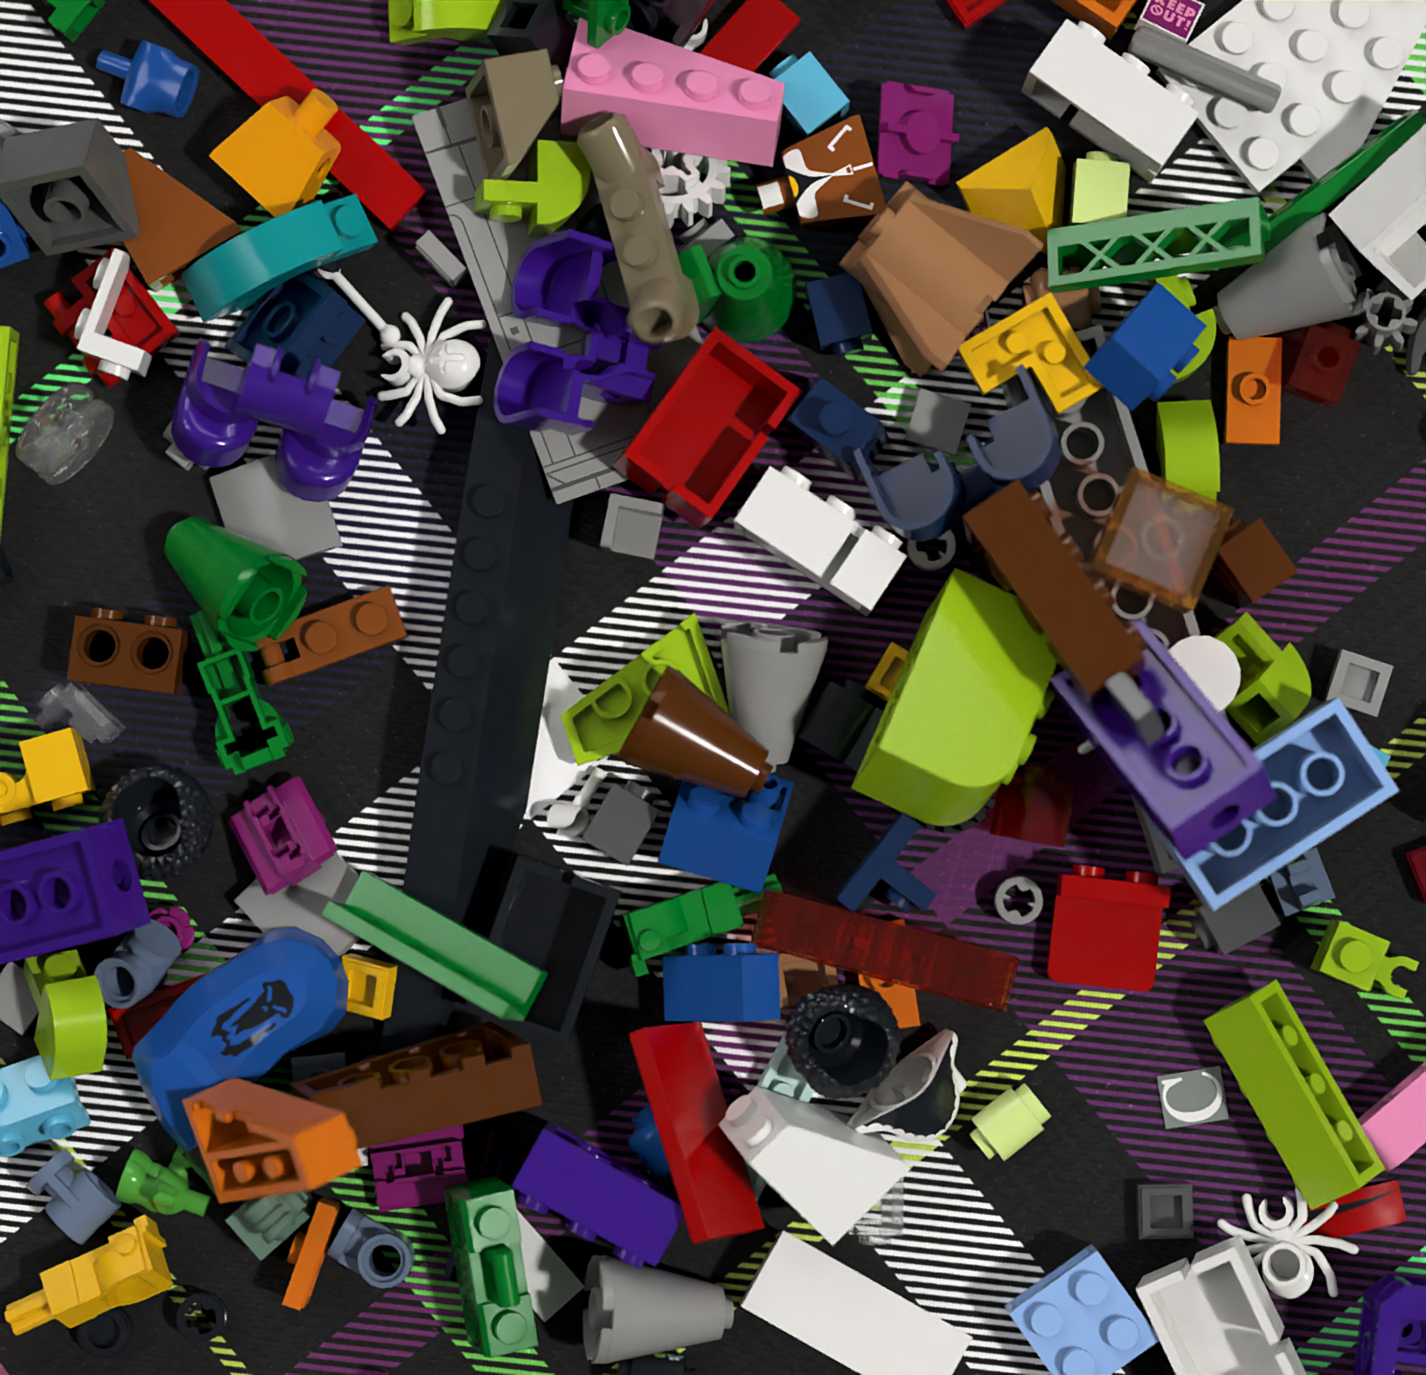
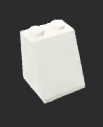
M757 1086L748 1095L736 1099L727 1109L725 1118L718 1124L745 1160L832 1246L911 1169L878 1131L860 1134L847 1125L851 1119L849 1116Z

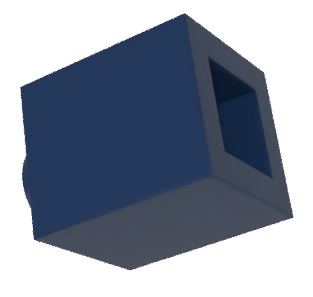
M849 273L805 283V294L819 351L831 349L833 357H841L864 350L863 341L871 340L873 331L861 283Z

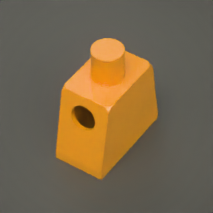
M312 89L301 105H298L288 96L272 100L218 145L209 157L276 218L312 203L341 151L340 143L324 129L338 111V106L327 94L318 89Z

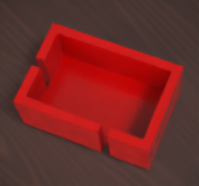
M715 326L702 339L612 466L649 494H652L658 488L662 489L666 493L660 502L699 530L712 520L769 439L768 435L777 428L802 390Z

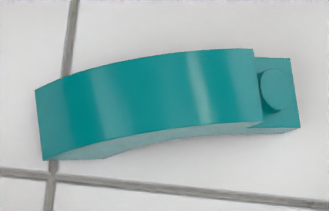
M356 194L323 204L322 200L282 214L236 236L196 261L181 276L203 323L246 309L279 284L318 266L368 250L378 240Z

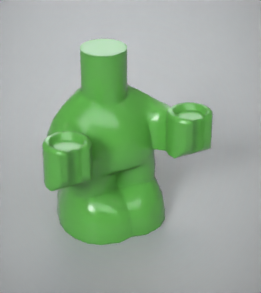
M178 1146L168 1168L159 1163L152 1162L146 1153L135 1148L123 1170L115 1199L126 1204H139L153 1213L171 1215L185 1210L203 1217L211 1196L190 1189L188 1170L192 1166L183 1157L182 1154L184 1152Z

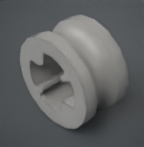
M1014 876L1005 879L998 885L994 893L993 903L996 912L1003 920L1011 924L1023 925L1033 921L1039 915L1043 907V896L1041 889L1034 881L1026 877ZM1012 886H1016L1019 891L1030 890L1032 893L1033 903H1026L1031 906V909L1025 915H1021L1015 909L1007 911L1004 907L1003 899H1010V896L1005 893Z

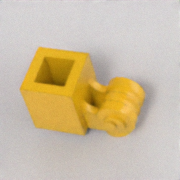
M70 727L19 742L26 773L19 780L14 774L0 772L1 826H9L32 819L31 808L51 803L53 812L85 804L82 794L96 791L79 729Z

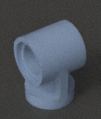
M151 919V924L130 930L113 954L97 965L94 975L97 976L105 1003L118 1009L129 1008L164 984L167 970L181 951L180 941L164 924Z
M63 1149L30 1179L26 1187L35 1196L46 1190L53 1198L45 1206V1210L50 1218L72 1240L83 1244L121 1207V1202L116 1201L114 1192L90 1170L83 1168L75 1175L69 1168L75 1158L67 1149Z
M353 1208L336 1235L326 1256L362 1275L363 1279L370 1285L379 1288H391L401 1283L412 1270L415 1262V1248L411 1240L403 1232L389 1229ZM386 1244L393 1246L400 1254L401 1264L399 1269L393 1272H384L377 1268L373 1262L375 1247Z

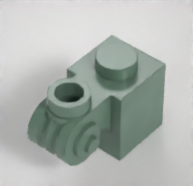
M307 1190L248 1199L225 1221L258 1259L262 1261L314 1214V1211L308 1205L313 1200V1197Z

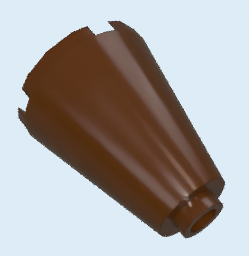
M669 665L659 678L616 757L625 762L626 765L739 798H744L749 790L759 794L773 769V765L765 761L769 750L679 669L677 670Z

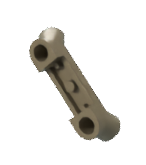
M617 112L601 115L580 129L576 142L592 168L631 308L627 317L628 328L635 338L645 344L655 345L667 342L668 340L682 339L691 333L698 322L700 315L699 303L692 280L682 273L659 189L665 186L659 164L655 156L640 144L625 115Z

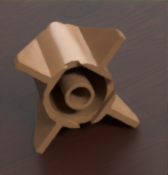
M906 180L886 205L887 208L881 215L877 213L858 236L859 240L843 257L839 266L862 284L902 361L913 372L922 377L932 365L941 372L946 368L966 336L984 317L982 313L992 300L996 302L1007 285L1040 251L1044 244L1027 230L931 201Z

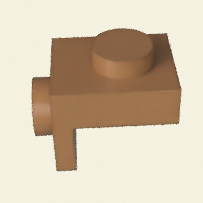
M831 944L778 953L780 1009L794 1006L802 996L807 995L811 991H816L821 986L839 985Z

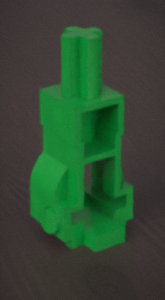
M202 610L189 616L205 660L197 663L208 694L212 695L219 714L215 725L217 741L215 743L218 748L215 749V753L221 769L229 770L232 768L234 774L239 775L285 757V753L289 752L287 747L295 742L293 733L288 722H284L278 709L269 702L262 700L254 680L255 673L247 652L237 651L225 643ZM251 698L262 730L265 731L275 727L278 736L268 739L266 744L251 750L232 753L229 744L237 740L229 722L231 715L228 707Z
M771 873L766 876L761 894L719 881L618 915L617 918L629 954L625 955V959L629 964L632 976L637 978L649 973L645 962L646 959L745 926L742 917L784 903L782 887L777 880L776 874Z

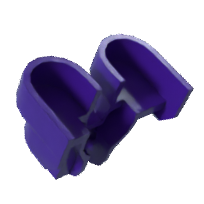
M568 229L535 241L522 255L515 271L511 289L513 313L519 319L544 326L559 327L568 324L584 332L581 355H567L561 349L534 341L518 345L511 350L500 369L494 391L495 416L500 423L535 432L551 429L568 435H576L596 429L592 420L578 417L581 396L593 401L614 405L633 406L651 402L653 384L656 383L657 377L655 373L646 370L649 350L660 348L662 343L655 345L645 344L635 338L628 328L627 317L630 309L615 305L609 300L598 296L602 268L608 263L617 261L612 242Z
M200 338L190 359L172 417L171 434L176 447L187 459L200 466L217 468L231 465L243 456L256 431L258 421L261 420L283 428L275 451L274 468L279 481L289 493L302 500L323 502L334 499L344 492L359 465L365 441L371 432L379 399L372 396L368 398L365 410L334 400L333 397L341 372L320 365L321 359L317 357L312 363L306 380L278 371L285 346L279 345L276 350L257 343L248 364L243 369L207 357L210 343Z

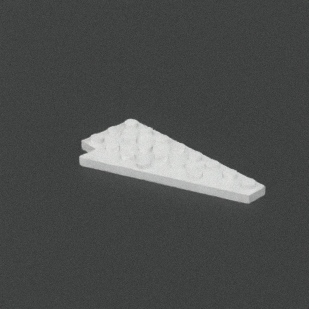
M1242 0L1188 45L1278 84L1282 88L1281 95L1271 113L1265 114L1160 67L1157 69L1156 74L1166 86L1167 84H1173L1186 92L1194 100L1192 108L1200 112L1195 122L1255 195H1258L1296 163L1315 182L1363 146L1426 26V0Z

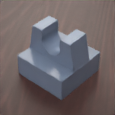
M1317 847L1310 848L1267 876L1282 916L1285 917L1336 898Z

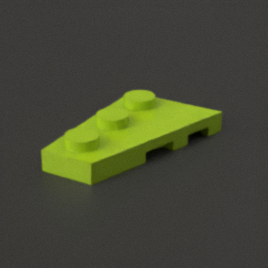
M695 612L560 715L577 766L619 753L632 726L642 712L647 699L668 665L677 670L679 669L729 714V709Z

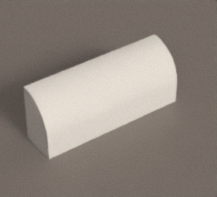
M784 1230L771 1246L739 1302L742 1308L861 1375H952L973 1338Z

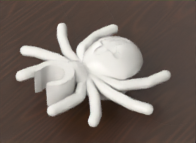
M446 297L436 311L427 335V343L415 318L408 312H403L401 319L411 330L417 346L411 341L400 340L390 346L382 342L380 344L382 350H388L382 355L391 365L402 363V365L395 374H381L384 379L398 389L381 391L377 394V398L380 401L394 400L413 393L405 409L395 420V425L398 427L403 426L409 420L421 400L423 392L430 421L437 433L441 435L446 432V429L438 416L433 399V391L438 399L458 406L480 405L483 402L481 396L461 397L452 394L460 392L470 385L480 368V357L472 344L459 339H448L467 330L486 328L487 322L485 320L462 322L443 331L436 340L443 318L453 303L451 297Z
M1296 1187L1297 1217L1295 1219V1205L1292 1199L1285 1195L1283 1197V1203L1286 1207L1285 1216L1281 1219L1271 1217L1267 1210L1268 1202L1266 1198L1259 1206L1258 1215L1263 1224L1259 1223L1253 1206L1252 1196L1246 1193L1242 1196L1244 1211L1251 1229L1257 1233L1233 1226L1224 1219L1218 1220L1217 1226L1225 1233L1232 1236L1241 1234L1243 1240L1256 1243L1248 1245L1247 1249L1250 1255L1257 1254L1252 1258L1257 1270L1259 1265L1262 1264V1275L1267 1287L1277 1296L1287 1299L1301 1296L1311 1286L1314 1277V1266L1310 1256L1314 1257L1326 1277L1329 1295L1331 1297L1338 1295L1334 1271L1323 1253L1318 1248L1310 1245L1316 1244L1339 1248L1351 1254H1357L1359 1251L1358 1246L1342 1239L1321 1235H1307L1330 1219L1337 1210L1338 1204L1336 1201H1331L1323 1212L1308 1224L1302 1226L1308 1216L1307 1202Z

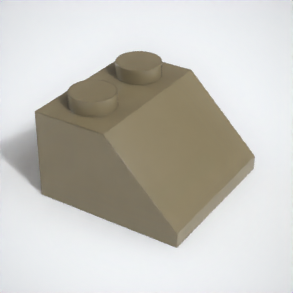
M547 49L484 59L465 89L486 179L507 180L559 103V97H562L563 81L561 72L557 65H551Z

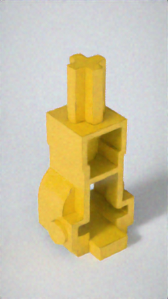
M144 1214L133 1219L134 1226L109 1236V1243L39 1273L44 1289L6 1305L7 1311L4 1312L6 1321L11 1324L13 1333L18 1336L53 1319L58 1320L71 1329L117 1306L134 1304L170 1289V1285L173 1282L162 1249L167 1244L165 1239L160 1236L157 1223Z

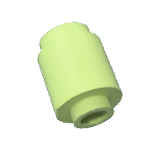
M1023 1083L1015 1091L1010 1087L972 1117L971 1120L977 1128L969 1135L988 1159H991L998 1153L1006 1161L1044 1130L1042 1124L1051 1115L1028 1086Z

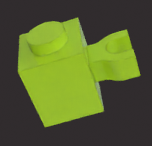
M1331 919L1310 969L1367 992H1370L1374 980H1376L1384 992L1404 1000L1408 990L1395 986L1391 981V973L1398 966L1416 972L1419 962L1405 956L1386 957L1385 954L1390 944L1389 941L1345 922Z

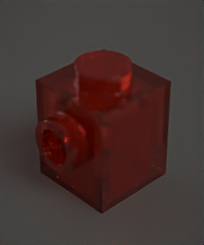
M1328 321L1320 323L1319 326H1308L1303 331L1281 390L1325 407L1333 408L1340 402L1362 343L1349 338L1351 330Z
M1024 764L1022 774L1015 773L1008 785L1003 783L999 785L989 834L1064 848L1068 823L1073 809L1072 801L1076 784L1054 780L1055 769Z

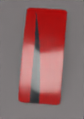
M1392 1180L1359 1188L1333 1200L1338 1204V1208L1333 1216L1307 1235L1336 1238L1405 1222L1406 1214L1398 1181ZM1307 1203L1308 1216L1304 1225L1323 1212L1329 1203L1313 1210L1310 1209Z

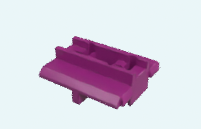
M892 81L881 83L877 175L891 180L912 181V183L924 182L942 187L949 185L951 144L959 142V134L952 133L953 94H949V91L912 84L904 86V83Z
M301 777L291 778L277 788H274L272 785L268 786V791L252 802L248 800L243 802L245 809L232 816L229 820V824L266 896L270 893L272 895L286 887L288 883L291 886L296 885L321 869L323 866L320 864L333 857L334 852L339 850L324 823L326 821L324 815L318 811Z
M463 1124L368 1147V1151L371 1152L370 1159L372 1160L375 1181L376 1206L379 1207L380 1212L444 1203L443 1188L471 1181L470 1173L467 1170L463 1142Z

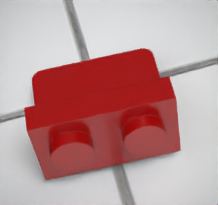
M1073 864L1072 875L1058 874L1047 962L1048 977L1056 982L1140 992L1149 991L1153 987L1155 980L1163 908H1169L1171 887L1158 885L1159 874L1126 871L1125 881L1104 879L1105 868Z

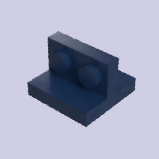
M304 272L266 292L226 343L225 347L248 364L257 343L276 350L279 345L285 346L278 371L306 380L316 357L320 358V365L330 368L365 323L366 319L347 305L348 302L338 293Z
M904 812L899 813L834 898L849 910L855 912L880 879L885 883L880 893L904 912L908 913L912 906L925 911L937 894L894 861L921 825Z

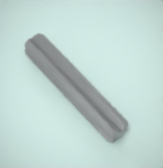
M1139 26L1135 30L1128 46V52L1137 58L1265 114L1271 113L1274 110L1281 95L1282 88L1278 84L1145 26Z

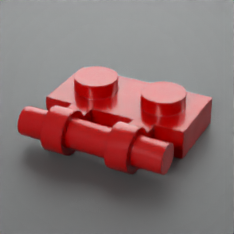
M114 247L71 279L84 296L71 306L61 292H57L44 302V306L55 319L52 325L62 337L68 336L76 347L79 340L74 338V331L79 316L84 308L92 309L98 293V289L93 288L95 273L104 257L107 259L111 258ZM129 267L107 326L113 334L109 338L142 349L153 356L181 333ZM81 352L84 356L82 364L91 375L98 374L108 389L122 381L120 378L97 370L100 360L86 356Z

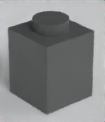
M630 779L625 788L614 783L581 839L629 866L661 812L660 809L652 805L657 795Z
M1259 883L1248 888L1215 911L1205 910L1202 903H1198L1192 907L1198 918L1190 922L1203 948L1208 950L1214 947L1217 954L1223 956L1281 925Z

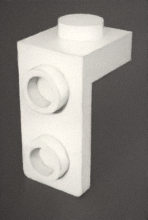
M115 248L111 258L107 259L104 257L97 268L93 288L98 289V293L92 309L84 308L75 327L74 338L79 340L76 349L86 356L100 360L97 370L128 381L131 372L145 377L153 357L142 349L104 336L132 262V258L125 251Z

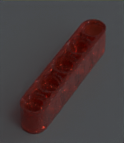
M764 890L750 943H756L758 947L999 1012H1007L1020 962L1019 958L1006 953L770 890Z

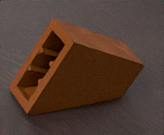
M132 148L123 151L140 226L138 238L123 240V243L147 285L154 292L182 278L181 274L196 261L227 241L244 233L235 221Z

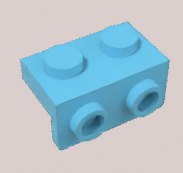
M40 1055L0 1068V1157L17 1155L25 1147L48 1139L66 1138L77 1129L90 1125L89 1113L80 1102L75 1076L50 1081Z

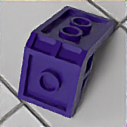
M1387 1273L1363 1291L1353 1375H1402L1400 1370H1395L1396 1362L1426 1366V1278ZM1411 1324L1409 1332L1403 1335L1404 1327Z

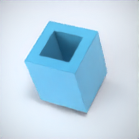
M810 51L799 60L794 54L790 55L769 74L772 79L785 83L782 113L803 140L825 130L849 110V99Z

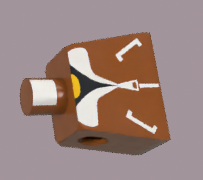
M860 114L847 118L781 151L780 161L785 176L756 184L763 214L768 215L794 207L801 230L867 224L877 213L881 215L887 208Z

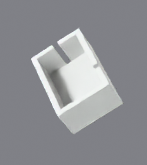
M1066 19L1029 70L1021 92L1059 119L1070 104L1078 108L1079 111L1071 120L1069 126L1104 151L1118 154V161L1131 162L1130 169L1151 183L1200 114V112L1192 108L1194 100L1186 92L1173 84H1167L1164 88L1147 76L1150 69L1135 56L1124 52L1120 57L1103 45L1106 38L1093 26L1083 21L1075 25Z
M1426 124L1328 214L1359 252L1411 301L1426 288V242L1417 232L1423 225L1426 226Z
M785 465L781 472L770 466L736 516L734 529L862 614L868 616L907 557L898 550L903 542L878 525H875L870 532L856 524L853 520L857 512L832 495L824 502L809 492L812 482L794 469Z
M1241 1234L1197 1252L1191 1265L1187 1257L1141 1278L1136 1291L1176 1375H1307L1290 1338L1288 1337L1280 1341L1285 1327Z

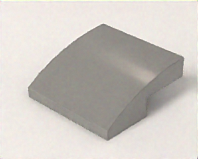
M275 454L209 478L226 529L285 553L296 561L343 546L329 501H306L289 493L277 477L274 468Z
M337 851L334 852L333 857L320 864L323 866L321 869L294 886L288 883L286 887L272 895L270 893L266 896L258 879H256L234 900L264 934L272 929L298 927L322 938L339 958L360 939L359 936L321 915L328 901L345 904L360 876Z

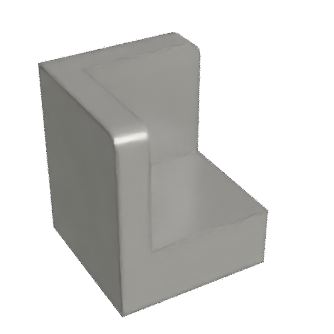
M610 493L600 543L601 549L603 551L654 561L665 509L664 504Z

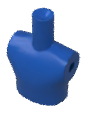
M143 39L132 60L113 52L102 50L96 62L98 70L125 80L120 103L150 114L160 113L175 118L183 117L192 102L199 80V69L196 65L178 57L170 49Z

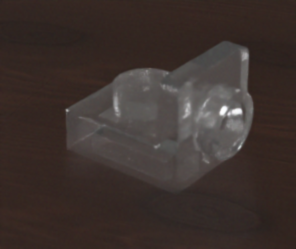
M71 682L66 688L61 683L53 687L38 703V706L43 711L34 720L41 728L50 729L70 711L73 716L68 720L69 724L90 743L96 738L101 743H112L125 729L81 683Z
M904 1176L870 1209V1211H881V1219H860L848 1230L849 1235H859L860 1244L889 1245L891 1244L892 1236H903Z

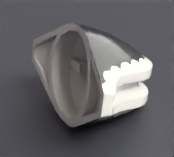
M945 1028L892 1067L890 1074L880 1083L879 1087L870 1090L847 1125L860 1134L886 1131L916 1143L928 1142L943 1134L952 1124L958 1111L960 1093L967 1086L966 1080L954 1066L958 1037L955 1032Z

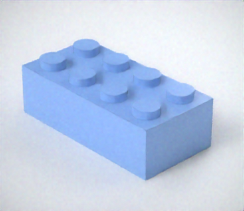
M1339 698L1324 702L1251 750L1265 767L1276 799L1187 861L1181 858L1149 817L1146 818L1205 910L1215 911L1399 791Z

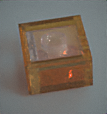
M1133 466L1125 474L1085 573L1095 577L1099 576L1104 581L1187 614L1193 611L1235 508Z

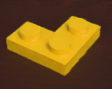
M1051 292L963 342L957 350L958 355L982 396L1018 376L1015 367L1021 364L1024 365L1026 370H1031L1056 415L1105 388L1083 368L1090 358Z

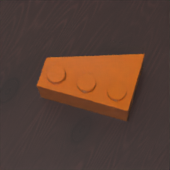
M238 1078L228 1079L182 1100L219 1203L312 1190L363 1165L357 1151L355 1133L348 1125L344 1112Z

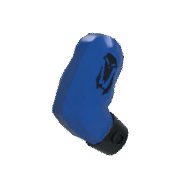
M298 927L272 929L253 941L239 954L201 976L138 1042L132 1053L139 1083L160 1124L183 1150V1157L216 1197V1192L182 1100L231 1078H238L250 1083L257 1082L276 1068L291 1051L332 1032L346 1013L349 981L341 959L322 938Z

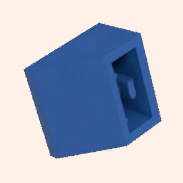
M770 773L759 794L749 790L744 798H739L682 781L658 863L761 894L794 782L779 778L775 774Z

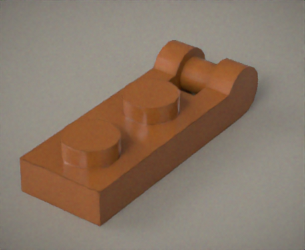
M386 586L298 618L275 641L267 636L256 642L255 644L261 649L254 652H260L266 668L261 673L266 687H270L409 636L390 586ZM294 639L301 657L286 662L280 644Z

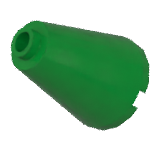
M734 237L707 257L721 292L720 297L702 322L710 331L716 326L737 343L746 344L765 340L786 323L796 303L797 282L790 262L779 249L758 238ZM747 275L753 279L749 282H740L735 277Z
M200 517L187 518L176 523L169 530L164 546L165 557L225 643L237 651L253 652L261 649L255 644L256 642L267 636L275 641L296 620L306 601L307 589L301 584L302 575L307 576L305 568L293 557Z

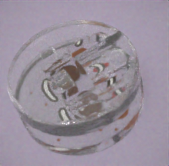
M69 383L53 393L30 418L18 439L16 456L27 467L38 472V476L46 483L57 485L65 482L81 470L99 450L112 428L115 417L114 410L102 399L93 400L92 390L83 383Z

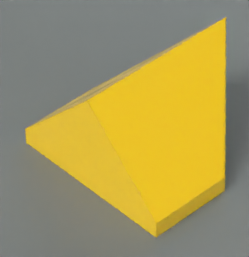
M1045 127L957 181L956 184L968 212L1027 230L1044 244L1040 252L1048 255L1047 229L1063 226L1066 166L1052 132L1048 127Z

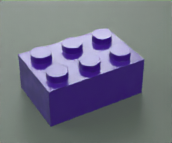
M550 1121L544 1127L512 1187L521 1191L517 1200L527 1207L543 1215L547 1214L549 1208L568 1218L565 1224L566 1228L591 1242H594L597 1235L615 1244L614 1255L640 1269L644 1262L656 1267L684 1217L677 1192Z

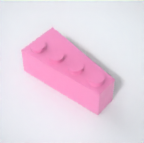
M579 17L562 88L560 134L578 137L580 129L590 121L601 115L617 112L625 115L643 147L773 167L781 125L785 83L625 28L619 35H614L600 48L596 49L587 44L588 21Z

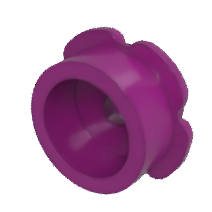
M171 906L169 909L158 907L149 913L150 919L172 928L173 933L180 941L181 951L188 949L192 945L195 938V929L191 926L189 922L190 916L186 911L179 907Z

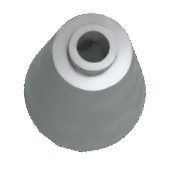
M1325 212L1311 217L1266 253L1265 262L1254 263L1217 293L1218 304L1213 306L1216 322L1225 335L1232 333L1236 339L1241 341L1356 316L1370 308L1368 290L1358 294L1354 283L1355 279L1363 274L1353 251L1336 223L1325 227L1328 217Z
M751 622L727 623L721 626L720 643L729 715L769 750L765 761L773 765L771 773L776 772L777 765L785 764L789 760L827 651L828 638H821V633L815 630L791 625L768 623L767 628H757L750 632Z
M608 1255L592 1256L588 1263L584 1291L591 1292L589 1308H583L582 1325L585 1354L588 1360H592L591 1363L603 1365L720 1340L724 1329H731L734 1319L733 1299L731 1296H725L724 1289L719 1284L643 1265L640 1269L622 1259Z

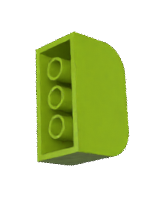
M955 567L923 617L853 781L852 789L927 824L951 826L972 818L981 810L1001 783L1005 785L1010 783L1018 765L1023 766L1034 747L1037 736L1031 734L1036 720L1043 719L1053 700L1055 691L1048 688V684L1057 664V661L1046 645L1050 640L1045 633L1038 635L1034 632L1015 602L1016 596Z

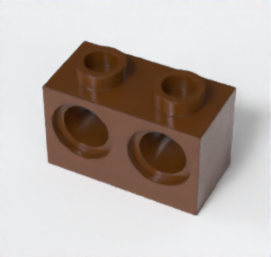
M1242 517L1209 539L1214 549L1203 556L1239 609L1256 602L1298 572L1261 518L1249 525L1246 524Z
M92 608L90 617L75 615L67 680L181 696L190 632L176 629L177 619L145 615L144 624L123 622L124 612L102 608ZM108 632L115 640L114 654L104 662H97L90 652L91 641L99 633ZM161 639L168 647V659L162 667L150 669L143 660V650L150 641Z

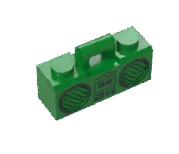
M495 1176L443 1188L468 1343L484 1357L488 1358L539 1346L531 1295L527 1288L520 1244L522 1239L514 1189Z

